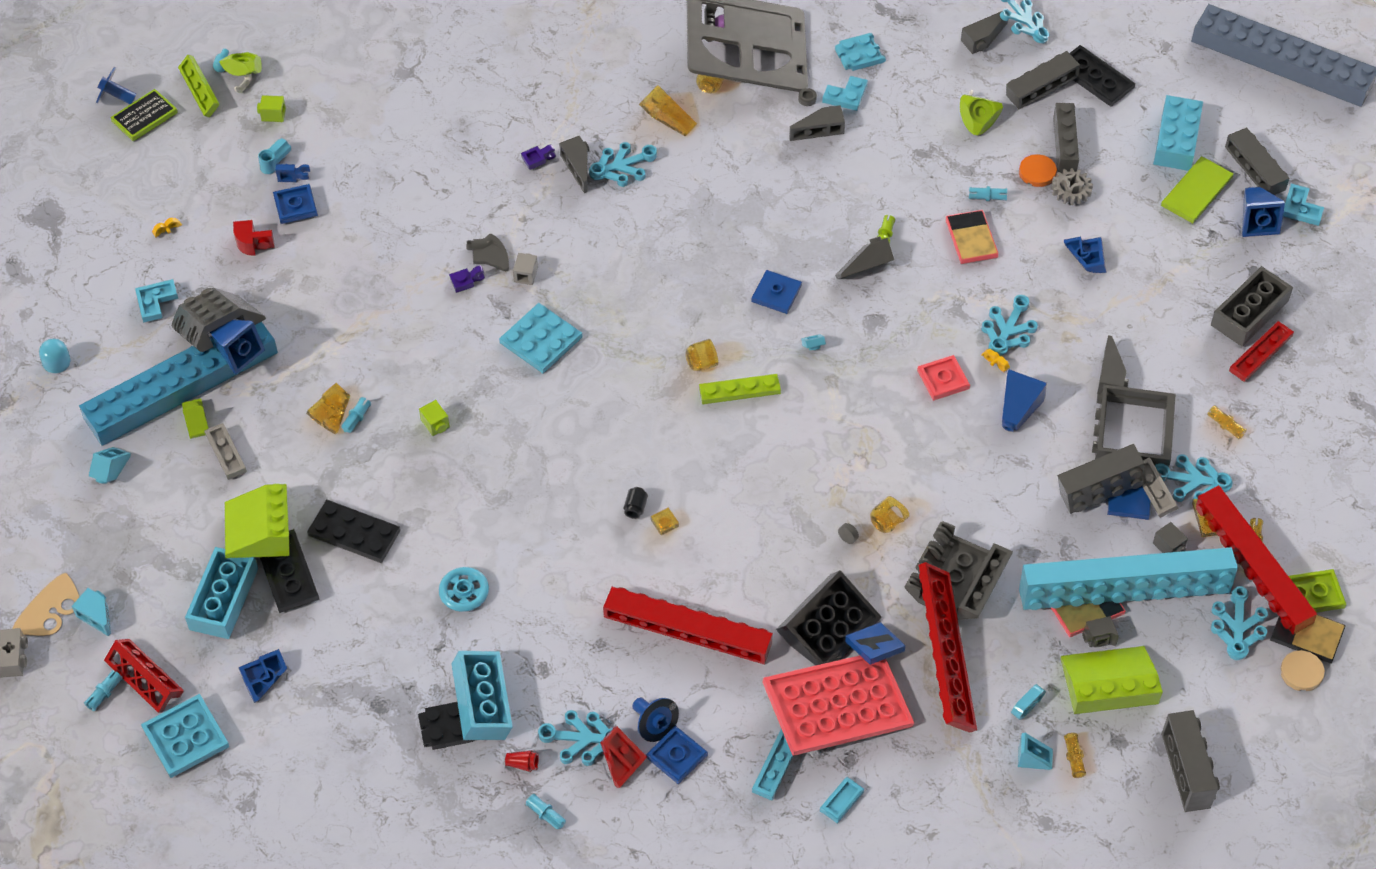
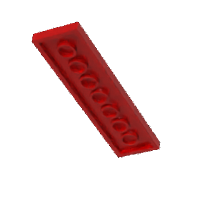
M924 562L919 565V579L923 588L922 597L926 606V619L929 623V637L932 641V655L936 664V678L940 688L939 696L944 711L943 718L947 725L969 733L977 731L950 573Z

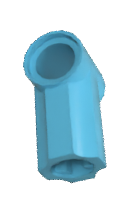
M283 138L278 139L269 149L262 150L258 154L262 173H274L276 164L291 151V146Z

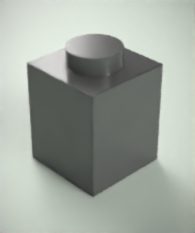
M1170 522L1155 533L1153 544L1162 553L1186 551L1188 538Z

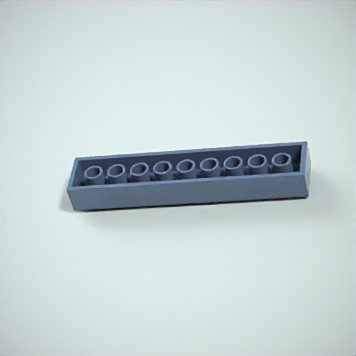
M1209 3L1194 27L1191 40L1193 43L1359 107H1362L1376 79V67Z

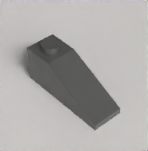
M1001 12L962 28L961 41L972 54L988 48L1008 24V21L1001 19Z
M841 105L823 107L791 125L789 140L795 141L844 134L845 120Z
M579 135L559 143L560 156L583 193H587L588 152L590 150L587 142H583Z
M878 236L869 239L870 243L864 245L835 275L836 279L893 261L894 257L888 238L881 239Z
M1108 335L1097 393L1102 392L1103 384L1128 387L1129 379H1125V366L1114 339L1110 335Z

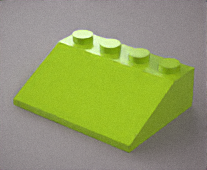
M287 484L263 485L224 502L225 558L289 556Z
M1145 646L1063 655L1060 657L1074 714L1156 705L1160 702L1163 693L1161 683Z

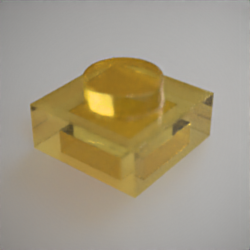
M669 507L651 516V522L660 535L679 527V522Z

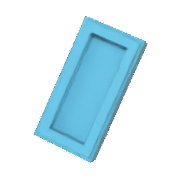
M846 776L820 807V812L838 824L864 793V788Z

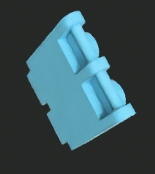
M872 33L841 40L839 44L835 45V51L838 57L841 58L845 70L851 69L855 71L886 61L885 56L879 51L880 47L875 43Z

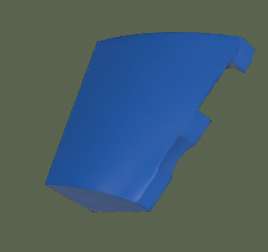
M1081 236L1064 239L1065 246L1086 271L1107 273L1101 237L1082 240Z
M279 649L262 655L258 660L238 668L254 703L258 702L287 670Z

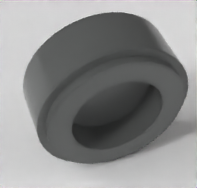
M805 88L799 92L798 101L801 105L812 106L816 103L817 94L813 89Z
M844 523L838 529L839 536L848 544H853L859 538L857 529L849 523Z

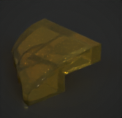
M335 383L322 394L320 400L307 410L306 414L328 431L337 434L350 395Z

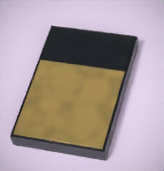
M1317 614L1314 624L1293 635L1289 629H1285L1281 623V618L1278 617L1270 641L1296 651L1311 652L1320 660L1332 664L1346 625Z

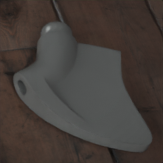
M490 233L482 239L467 240L466 249L473 250V264H487L505 272L509 270L507 251L503 243L495 235Z

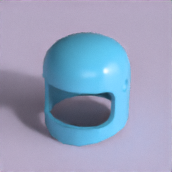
M53 338L44 341L40 346L39 356L42 366L46 371L61 373L69 367L71 359L64 342Z

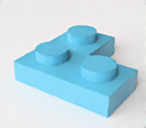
M850 76L845 89L827 85L822 103L834 106L841 105L843 108L858 111L868 80Z
M1291 184L1283 216L1319 226L1324 207L1306 202L1310 188Z
M173 279L135 288L143 323L163 318L159 303L178 299Z

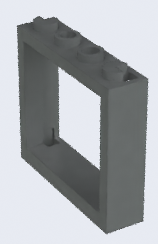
M1103 384L1102 392L1097 393L1096 403L1100 404V408H1096L1095 420H1098V425L1095 424L1093 436L1097 437V441H1093L1092 453H1095V459L1118 450L1103 448L1108 401L1164 409L1161 455L1140 452L1139 454L1142 460L1150 457L1154 465L1162 463L1169 468L1172 454L1176 394Z

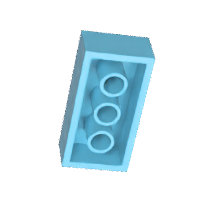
M1166 95L1153 165L1186 171L1191 169L1203 101Z
M214 548L185 616L189 630L230 639L258 571L255 557L225 558V549Z
M458 651L451 665L463 740H505L513 726L500 651Z

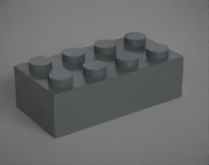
M1261 266L1214 311L1211 326L1243 347L1289 302L1293 287Z
M1134 444L1057 475L1060 495L1070 514L1081 512L1088 506L1100 504L1105 499L1120 496L1125 491L1139 488L1146 483L1144 461Z
M1194 710L1168 714L1161 733L1185 812L1211 809L1213 801L1216 799L1217 791L1220 789L1218 777H1214L1213 760L1211 757H1208L1206 751V738L1202 737L1200 732L1201 722L1199 718H1196Z

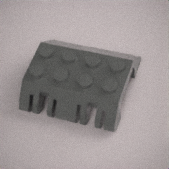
M213 287L203 290L196 297L184 300V303L178 306L171 326L198 351L204 352L214 347L208 335L214 329L236 318L238 320L252 321L256 325L264 321L266 317L240 296Z
M941 521L933 534L936 541H929L918 561L919 563L915 567L918 573L913 572L904 587L918 603L925 606L922 597V583L919 579V565L927 562L950 573L958 620L978 618L1013 551L993 543L990 550H987L955 536V526Z

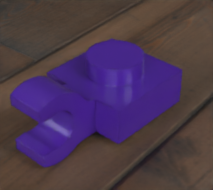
M552 144L542 149L536 146L521 153V157L529 170L545 164L546 159H554L556 155L553 152L555 149Z
M481 265L474 267L471 272L466 268L449 274L456 293L474 287L473 282L485 279Z

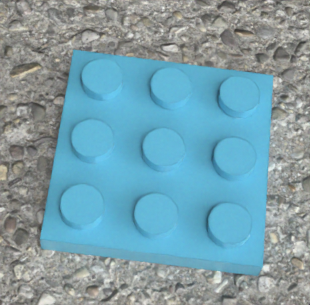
M538 303L499 338V342L544 374L582 338V332Z
M200 694L141 724L143 731L170 778L230 747Z

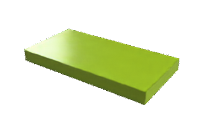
M1201 156L1164 198L1161 206L1193 224L1229 183L1234 173Z

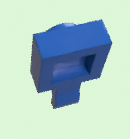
M276 164L278 182H297V179L308 180L309 175L307 172H310V167L307 164L300 165L298 168L295 167V164Z

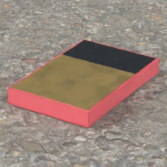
M983 210L946 216V223L961 264L998 258V251Z
M1113 601L1103 602L1100 605L1089 603L1078 607L1067 605L1051 608L1069 637L1082 633L1087 621L1108 616L1115 619L1126 612L1121 603H1114Z

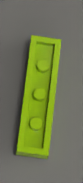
M187 54L178 66V69L203 115L210 118L220 104L194 56Z
M778 374L699 384L702 405L781 394Z

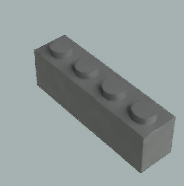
M1068 51L1058 54L1053 59L1043 62L1033 70L1027 71L1022 76L1009 81L1006 84V96L1019 110L1079 77L1080 64Z
M1056 103L1053 122L1057 171L1063 173V169H1066L1067 172H1070V169L1073 168L1074 172H1077L1079 151L1074 103Z
M1247 127L1228 135L1225 148L1257 187H1261L1273 195L1286 191L1290 179L1288 174L1280 168L1277 161L1270 156L1266 148L1260 144L1256 136Z

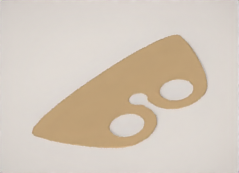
M63 573L52 580L24 609L12 629L21 628L24 635L34 636L56 633L62 625V620L57 614H51L49 612L50 608L55 607L60 614L69 615L74 613L73 609L64 610L61 607V603L66 599H72L75 603L79 598L77 589L68 574ZM49 618L57 621L56 627L52 630H47L43 626L44 622Z

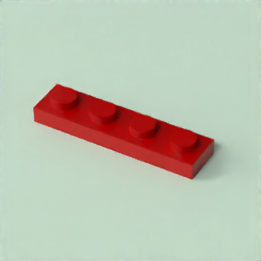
M1277 321L1230 366L1229 372L1243 382H1246L1293 337L1294 331Z

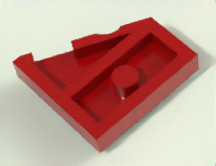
M618 726L614 727L600 742L616 788H620L644 762L647 756Z

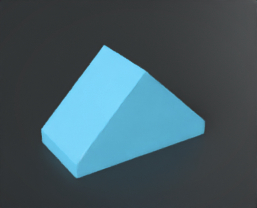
M1022 733L1018 747V767L1052 769L1053 749L1029 734Z

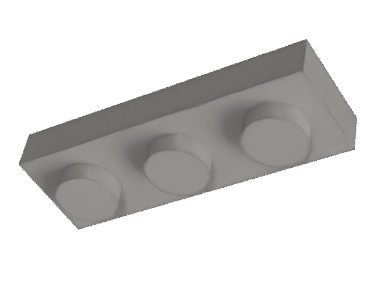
M224 423L205 430L206 437L227 479L229 480L246 473V467Z
M1149 457L1143 460L1146 483L1142 487L1158 516L1161 518L1177 510L1178 506Z

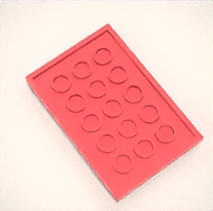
M859 655L764 677L762 681L792 756L910 728L914 725L913 718L886 659L870 665Z

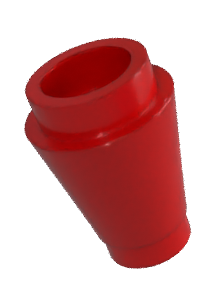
M533 750L506 753V766L528 772L538 768L539 755L534 753Z

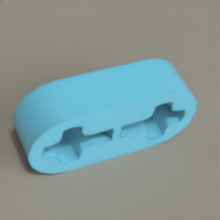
M1038 684L1034 685L1015 704L1011 714L1019 720L1023 719L1041 701L1046 691Z

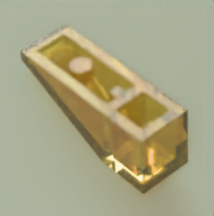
M659 85L639 104L652 118L683 136H686L697 125Z

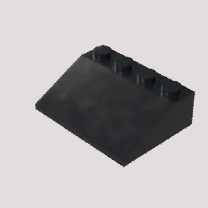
M839 570L830 574L776 630L796 651L814 665H820L841 660L852 649L845 642L846 635L875 625L882 616L843 572Z

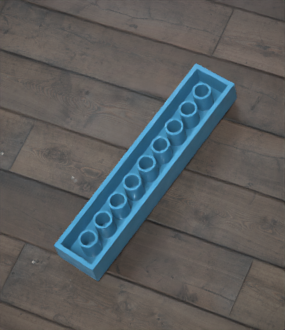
M262 322L256 324L255 327L265 351L237 374L233 373L213 342L214 347L204 352H200L194 346H191L80 404L79 408L83 419L101 446H104L181 405L183 402L189 401L277 354L275 339Z

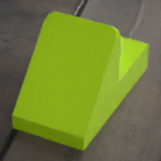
M202 399L183 402V414L190 439L205 436V430L209 428Z

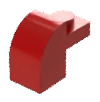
M253 220L233 221L235 241L242 253L256 256V249L275 248L272 230L255 231Z

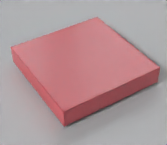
M954 355L920 365L917 368L933 401L970 389V384Z

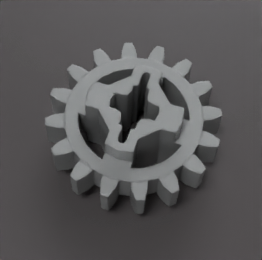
M1073 168L1070 169V172H1067L1066 169H1063V173L1057 172L1056 177H1053L1051 185L1053 196L1058 195L1057 200L1063 199V204L1070 202L1071 205H1074V202H1077L1080 205L1082 200L1086 202L1088 197H1091L1093 188L1091 178H1086L1087 173L1080 174L1081 170L1074 172Z

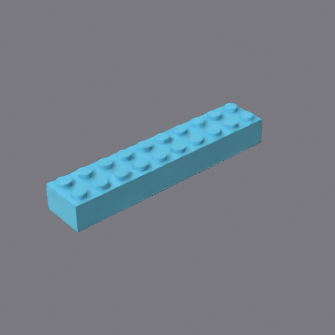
M1232 547L1025 564L1022 569L1019 593L1023 610L1059 608L1067 605L1078 607L1089 603L1100 605L1103 602L1111 601L1121 603L1124 601L1161 600L1172 597L1183 598L1185 596L1225 594L1231 592L1238 567Z

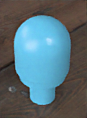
M222 49V52L215 57L213 62L215 71L220 73L225 71L219 61L228 56V49Z

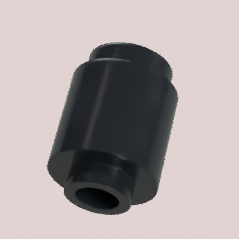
M634 487L628 490L623 507L625 510L624 514L627 517L638 519L643 514L648 494L643 488Z

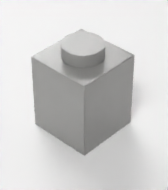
M518 253L513 268L515 283L533 285L538 270L536 255Z

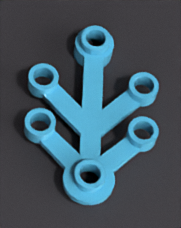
M1001 0L1002 2H1008L1016 12L1013 13L1009 9H1004L1000 13V17L1004 21L1009 19L1018 21L1011 27L1013 33L1019 35L1023 32L1033 36L1036 42L1042 44L1048 41L1049 32L1043 27L1044 16L1040 12H1035L1032 16L1031 7L1033 4L1031 0H1023L1020 6L1015 0Z
M623 142L620 144V149L613 163L606 165L609 160L613 159L614 151L611 148H605L602 151L603 155L600 161L593 163L589 168V176L594 180L607 178L617 181V184L621 187L627 186V175L611 172L617 170L634 175L637 181H642L646 177L645 170L630 167L629 165L643 160L647 162L654 161L657 157V149L653 145H646L642 148V153L624 159L625 155L631 152V145L628 142Z
M1017 295L1014 298V310L1007 323H1005L999 307L993 306L990 308L989 316L996 321L1001 331L999 337L993 329L994 324L992 321L985 320L982 323V331L988 334L991 340L988 348L997 352L1000 356L1006 354L1008 348L1015 346L1026 348L1029 346L1030 337L1028 335L1022 334L1019 338L1007 340L1009 336L1022 332L1032 334L1037 331L1038 324L1034 320L1014 326L1021 312L1028 309L1029 298L1027 296Z
M1180 454L1177 456L1176 466L1184 468L1189 474L1170 471L1168 466L1162 463L1155 465L1158 473L1162 474L1160 476L1163 481L1170 479L1189 482L1185 486L1174 490L1172 497L1177 502H1182L1188 493L1202 484L1210 486L1203 491L1195 492L1193 497L1195 504H1197V497L1212 488L1219 485L1224 492H1227L1233 484L1231 477L1227 473H1218L1209 464V460L1204 457L1198 458L1195 468L1186 455ZM1199 471H1206L1210 477L1203 476Z
M1242 586L1235 587L1230 596L1231 601L1235 604L1234 619L1225 611V605L1220 601L1213 603L1211 609L1212 613L1221 620H1214L1210 629L1228 645L1227 653L1234 660L1245 658L1249 652L1248 647L1258 640L1265 639L1267 635L1266 627L1259 625L1255 627L1252 635L1243 640V633L1257 623L1265 621L1268 611L1263 607H1259L1255 610L1253 616L1243 622L1244 604L1247 602L1249 593ZM1215 607H1220L1222 610H1216ZM1224 623L1234 632V639L1224 630ZM1215 625H1218V626H1220L1221 628H1220V629H1217V628H1215L1214 626H1215ZM1257 631L1263 632V635L1258 634Z
M569 710L565 713V722L568 725H573L579 732L555 730L552 724L545 723L539 727L538 735L539 739L544 743H550L553 740L578 741L570 748L560 752V761L563 764H570L573 761V756L590 743H599L591 751L583 752L581 756L582 763L586 766H591L594 764L595 758L603 752L600 742L613 728L608 729L599 719L598 713L590 712L586 716L587 724L591 727H596L601 734L592 733L578 718L577 712ZM569 716H575L573 720L568 719ZM595 717L597 720L590 721L589 719ZM549 733L551 736L544 737V734ZM566 754L570 755L568 759H564L563 756ZM586 756L592 757V759H591V760H588V761L585 760L584 758H585Z

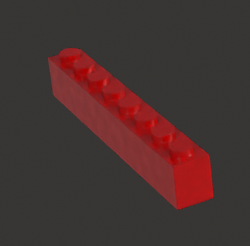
M1218 485L1199 495L1196 504L1197 512L1200 516L1205 517L1209 528L1220 537L1221 544L1225 548L1232 547L1236 563L1242 566L1246 577L1254 582L1258 593L1266 598L1270 609L1281 618V623L1285 629H1289L1294 635L1314 624L1317 616L1316 611L1222 488Z
M611 586L603 606L604 618L764 665L772 645L773 633L766 629L750 627L743 622H733L722 616H712L705 611L688 609L684 605L671 604L664 599H654L643 593L630 592L622 587L616 588Z

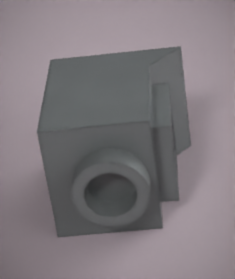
M1111 616L1087 621L1085 629L1082 631L1084 642L1088 643L1089 647L1094 648L1108 644L1116 646L1119 637Z

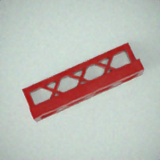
M130 639L114 641L104 661L115 672H118L158 713L164 711L170 699L181 697L184 690ZM116 652L120 654L121 664H117L113 660ZM127 665H131L134 668L135 677H131L128 674ZM141 678L147 680L148 690L142 688ZM155 691L163 695L160 703L156 701Z

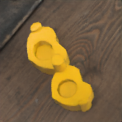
M168 218L165 223H157L152 233L157 238L165 231L170 234V229L182 226V224L176 218Z
M987 349L981 354V356H984L986 360L991 362V366L997 364L998 368L1003 372L1010 368L1008 361L992 349Z

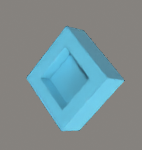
M821 334L801 338L802 346L809 348V350L820 349V345L826 344L825 337Z

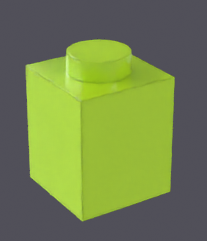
M262 95L260 103L257 104V113L260 114L261 121L284 122L286 112L284 96Z
M437 400L419 408L420 420L432 436L443 433L450 427L448 415Z

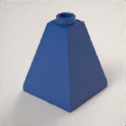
M1261 187L1245 188L1242 237L1280 234L1285 202Z
M232 320L208 333L212 342L235 374L265 351L252 321Z
M1010 369L1008 370L1002 416V427L1010 432L1017 431L1044 402L1046 382Z

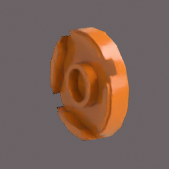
M1040 154L1025 157L1019 167L1020 178L1025 183H1030L1034 187H1044L1051 184L1057 172L1056 164L1053 160Z

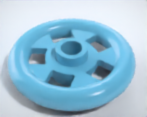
M460 567L451 570L442 578L439 585L441 601L448 608L459 612L478 608L486 600L489 593V584L486 577L480 571L470 567ZM467 575V576H468V580H467V579H460V580H459V576ZM478 581L480 588L474 589L473 583ZM449 583L455 584L453 590H447ZM472 595H475L477 597L471 602L467 600ZM456 596L461 600L459 601V603L453 601L452 598Z

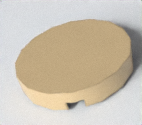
M1303 650L1287 654L1280 668L1281 677L1289 687L1298 691L1300 689L1311 691L1317 688L1322 682L1325 672L1320 659L1311 652Z

